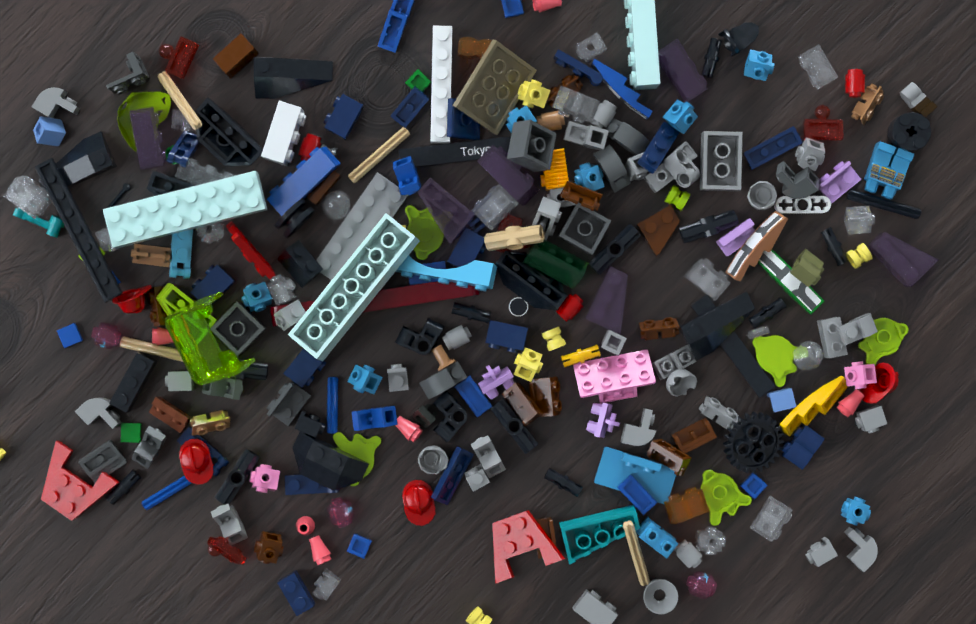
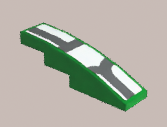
M764 250L758 264L768 272L769 276L790 297L812 315L824 303V300L810 286L807 287L790 274L792 268L773 250L770 252Z

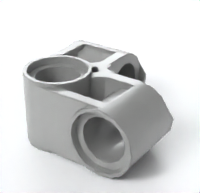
M687 141L676 148L663 161L665 168L674 177L677 184L683 188L689 187L700 177L699 169L692 162L698 155Z

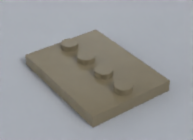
M493 39L453 106L491 133L498 135L509 117L508 113L514 109L519 101L518 89L524 81L530 82L537 70Z

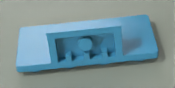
M604 447L594 483L619 490L617 486L631 474L658 503L667 505L676 475L674 474L675 471L662 463L610 447Z

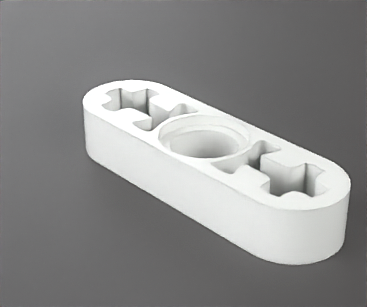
M788 196L779 197L774 204L775 210L781 214H821L829 211L831 207V201L826 196L802 198L808 204L806 210H800L797 206L798 201L801 199H794L793 208L795 211H792V207H786L785 210H782V207H779V203H782V200L785 203H792V199H794ZM811 199H813V203H819L822 199L823 203H826V207H823V210H821L819 206H814L813 211H811Z

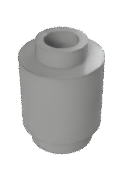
M604 100L603 103L598 105L590 118L593 121L592 125L607 129L616 114L617 107L611 102Z
M460 325L446 332V335L442 338L448 350H455L470 342L469 338L472 335L467 326L463 328Z
M685 539L674 549L676 556L688 568H696L702 562L700 559L702 554Z

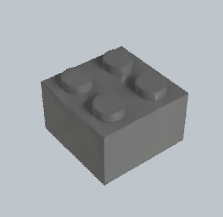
M532 120L514 122L507 159L532 172L550 170L556 133Z
M578 202L558 237L593 255L611 220L595 211H591V209L581 206Z
M239 301L210 328L237 356H241L267 329Z

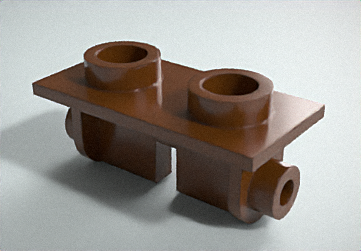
M569 74L561 80L562 83L549 89L551 91L547 101H550L548 104L552 109L558 108L567 101L564 96L565 93L571 98L581 90L583 84L577 80L578 76Z
M567 181L560 196L564 198V201L567 200L575 204L579 202L581 206L591 209V211H597L603 194Z
M667 317L663 320H645L639 323L641 339H658V332H661L662 338L679 335L677 318Z

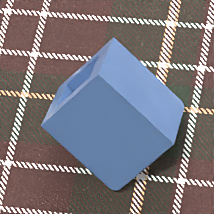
M42 116L39 117L33 129L38 144L59 146L66 134L62 120Z
M792 388L767 393L774 412L796 407Z

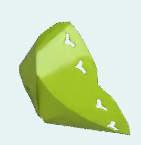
M132 92L118 109V127L128 145L135 152L144 149L155 138L158 124L166 119L170 110L171 99L169 94L163 92ZM163 110V112L160 113V116H158L157 111ZM151 129V131L148 133L149 135L147 136L145 131ZM136 141H143L142 143H139L138 146H136Z

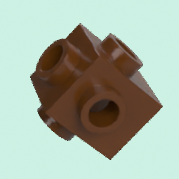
M262 531L260 540L256 541L254 547L257 560L265 564L277 563L278 557H281L283 553L280 534Z

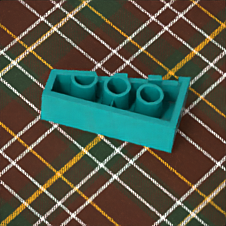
M634 505L559 522L569 565L576 562L577 559L583 556L586 557L591 552L607 546L614 540H619L626 536L623 528L624 522L631 520L635 530L640 529Z

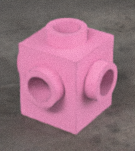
M863 361L852 362L851 367H844L847 386H855V389L867 388L866 384L877 383L875 364L864 365Z
M261 464L260 467H256L254 471H251L249 482L252 483V488H256V492L267 493L268 490L276 491L280 471L273 470L270 465Z

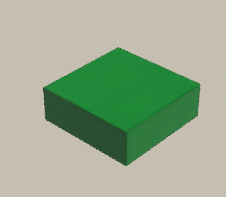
M419 69L405 82L411 90L416 86L422 92L432 83Z
M121 423V442L140 443L142 423Z

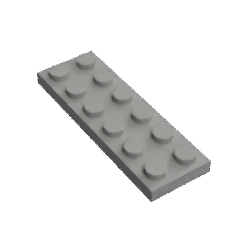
M377 172L316 261L323 268L320 273L332 280L386 213L393 218L408 195H401L397 185Z

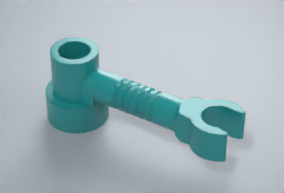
M15 208L13 213L18 218L48 229L46 234L55 238L58 237L61 228H64L61 217L51 215L50 220L46 221L21 208Z

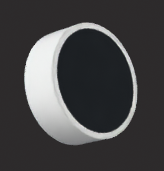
M516 297L509 303V311L514 316H523L528 310L527 302L521 297Z

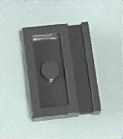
M110 439L80 459L78 463L87 475L91 477L93 482L96 483L102 472L110 475L126 464L127 459L123 457L120 450Z

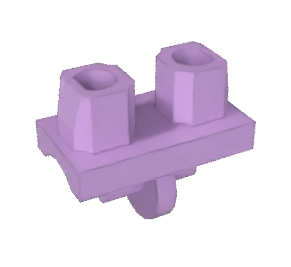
M488 365L486 366L488 372L482 375L484 380L478 383L483 394L486 393L490 399H493L499 395L496 387L503 384L507 390L514 384V376L508 366L500 369L499 366L491 369Z
M593 403L591 413L599 415L598 422L589 421L586 430L593 433L596 437L604 438L606 430L612 432L614 426H619L620 423L615 421L617 414L611 413L613 405Z

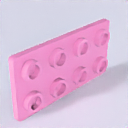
M648 350L589 360L582 364L581 362L573 364L580 397L598 395L600 404L638 397L637 387L656 383Z

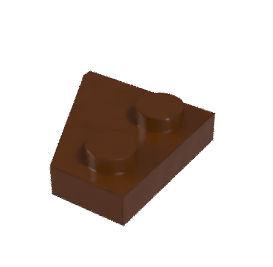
M671 205L637 224L655 256L659 255L680 220Z

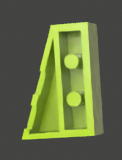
M167 283L156 297L188 349L194 350L217 321L171 283Z

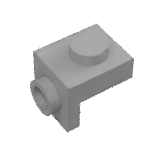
M296 300L274 314L275 322L285 331L298 323L306 311L300 301Z

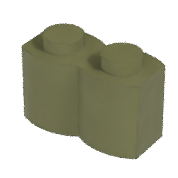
M805 248L796 258L790 274L807 287L811 284L816 285L821 278V273L824 271V262Z

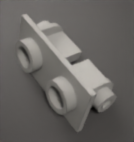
M706 395L704 404L702 403L699 407L701 414L711 420L717 415L716 423L725 429L733 428L732 421L737 423L739 415L733 409L721 405L716 398H710Z

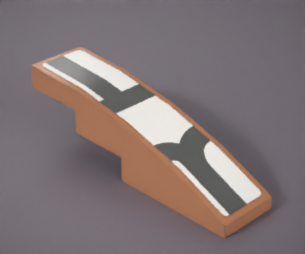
M777 211L773 212L745 241L727 268L726 273L733 279L741 281L749 265L755 267L764 250L767 252L772 250L788 218Z

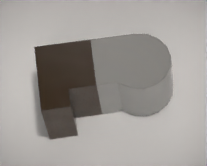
M913 82L900 92L901 98L915 113L923 115L925 118L938 107Z

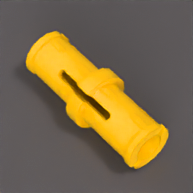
M596 344L583 350L577 349V352L562 355V361L570 359L563 362L564 368L579 362L581 364L585 363V360L600 357V351L592 353L599 349L598 345Z

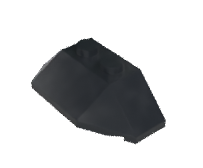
M207 98L195 110L202 123V127L196 130L197 140L224 166L252 165L261 156L263 149L256 140L210 98Z
M505 250L495 263L503 285L534 308L557 311L567 297L558 275L529 253Z
M301 431L292 447L299 473L333 491L362 481L370 464Z

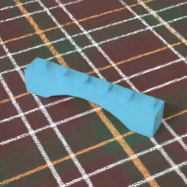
M408 255L395 272H399L401 276L408 278L416 275L420 276L419 279L431 281L432 278L438 279V283L449 285V282H454L459 287L468 288V285L475 286L476 290L486 291L487 289H493L497 266L494 263L474 260L458 268L434 269L416 262Z

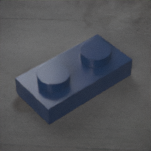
M414 86L390 117L406 128L430 98Z

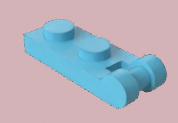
M193 229L172 234L169 276L172 278H176V276H183L185 279L190 278ZM177 263H183V269L177 268Z

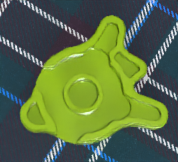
M409 205L405 208V213L409 219L407 230L420 240L413 249L416 257L420 260H425L429 254L436 251L443 243L445 226L452 220L453 215L451 212L445 211L439 216L434 217L431 208L419 211L414 206Z
M888 318L875 319L874 323L878 332L863 338L858 343V347L866 353V365H876L881 357L896 352L904 336L909 331L908 326Z
M756 336L752 341L757 363L763 370L772 375L774 384L777 387L784 386L786 375L797 370L793 360L804 358L808 355L807 348L795 347L782 336Z
M335 433L333 439L339 449L370 463L364 474V477L367 476L374 466V452L381 444V438L373 436L366 439L357 433L354 435L353 440L349 441L343 433ZM359 482L354 483L351 486H357Z
M711 469L703 472L700 496L703 503L709 509V522L711 525L717 526L720 524L723 512L734 516L739 506L751 504L752 498L749 495L743 494L730 476L716 473Z

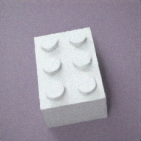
M279 100L261 154L264 159L287 166L288 162L292 163L295 154L293 147L294 144H298L300 139L298 131L300 126H304L306 115L301 107Z

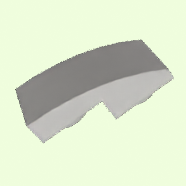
M685 345L651 364L659 379L662 380L670 376L673 371L684 369L695 363L696 360L688 345Z

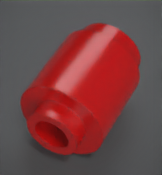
M862 69L847 70L845 75V93L849 94L851 98L861 97V94L865 93V74H863Z
M307 134L303 138L298 153L301 161H307L311 157L309 154L316 147L321 148L320 137Z
M569 294L556 313L566 322L569 319L572 320L584 307L582 305L584 301L577 294L574 296Z

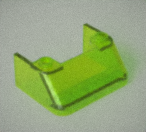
M222 291L201 298L165 318V326L192 380L198 385L208 384L240 374L256 361L255 358L240 362L234 352L230 350L222 352L205 319L213 312L211 303L223 296Z

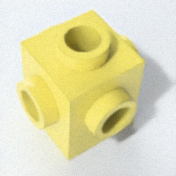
M533 79L531 82L524 81L518 89V99L522 100V105H527V107L533 108L535 105L544 108L551 90L541 87L542 83Z
M525 347L522 354L518 353L514 364H517L513 375L531 382L535 373L539 374L543 363L540 360L543 354Z

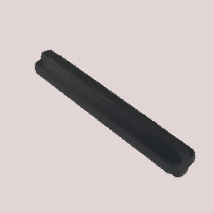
M850 189L847 193L848 200L914 219H919L921 215V209L853 189Z

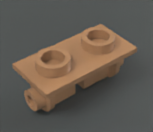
M874 84L866 87L865 93L861 96V99L865 100L866 103L858 101L852 111L851 117L858 120L860 118L862 125H865L866 121L871 120L874 108L884 98L882 87L879 86L878 88Z
M134 244V249L131 251L132 263L170 267L171 248Z
M223 410L209 413V420H207L206 414L192 416V419H189L190 426L192 427V436L204 435L216 430L223 431L229 428L230 416H228V412Z

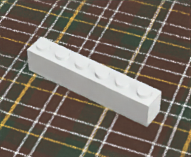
M433 26L431 144L450 143V137H447L448 98H451L452 26Z

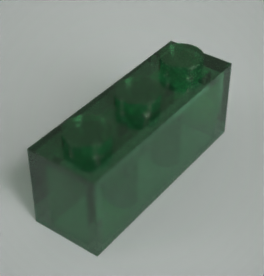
M545 239L541 243L532 244L524 260V263L572 289L583 278L588 265L584 260Z

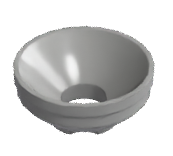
M656 579L646 586L643 600L651 612L667 614L677 605L678 592L676 587L668 580ZM661 589L665 592V597L662 600L654 598L656 590Z

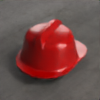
M147 285L141 288L126 290L122 295L113 299L112 303L118 304L124 313H139L145 307L144 294L152 286Z
M883 362L875 366L877 383L866 384L867 388L859 389L865 396L862 400L866 403H877L897 388L899 374L888 363Z
M199 439L185 441L179 451L183 473L191 483L204 484L210 480L214 472L209 448Z
M422 480L409 482L404 487L402 495L407 519L411 523L420 526L428 524L435 515L434 499L431 498L433 492L431 487Z

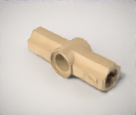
M541 225L528 227L510 226L505 231L487 233L484 237V243L488 251L505 248L518 250L523 248L524 245L543 242L545 235Z

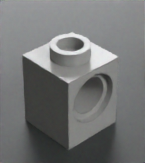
M194 371L168 372V375L165 376V386L168 387V391L194 390Z

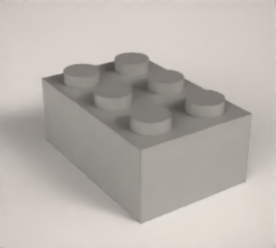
M703 131L701 133L700 191L738 192L741 190L743 132Z

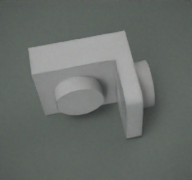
M402 364L391 365V368L387 369L389 392L409 390L407 367H402Z

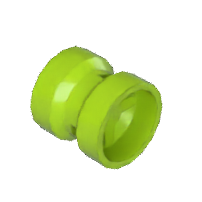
M673 185L664 202L674 204L677 209L682 210L690 197V193L682 192L679 190V187Z

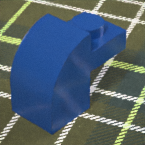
M411 156L393 162V170L399 182L401 195H412L422 189Z
M395 406L376 407L352 412L354 431L398 425Z

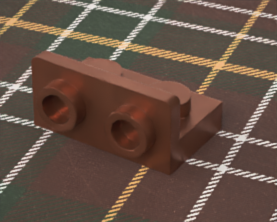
M160 396L155 397L152 402L153 406L149 411L150 414L179 433L184 430L189 419H191V416Z

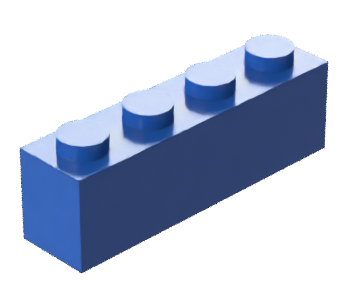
M326 146L320 149L316 147L309 154L311 157L307 161L303 160L296 166L298 170L294 174L289 173L284 177V183L280 187L277 185L269 192L271 196L267 200L281 216L298 200L304 199L341 164Z

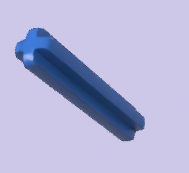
M328 377L327 433L334 434L337 433L338 377Z
M183 476L142 501V505L146 510H149L190 485L191 482Z

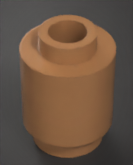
M559 110L541 113L540 116H536L537 123L551 131L560 130L562 125H565L563 113L559 114Z

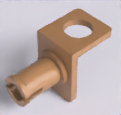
M442 344L431 350L440 364L438 371L456 362L455 359L452 360V358L448 357Z

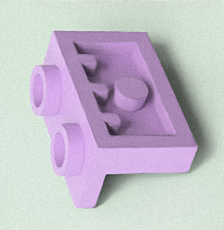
M841 161L833 168L835 171L832 174L826 173L820 178L819 190L830 199L831 204L861 180L850 166V161L845 163Z
M747 219L717 240L716 243L723 253L729 256L743 246L745 241L755 231L752 227L755 224L751 219Z

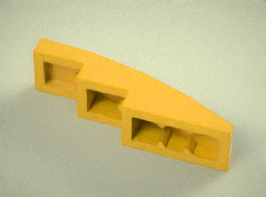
M839 376L823 385L797 405L780 423L784 434L790 437L801 422L808 426L818 412L826 415L847 389L845 377Z

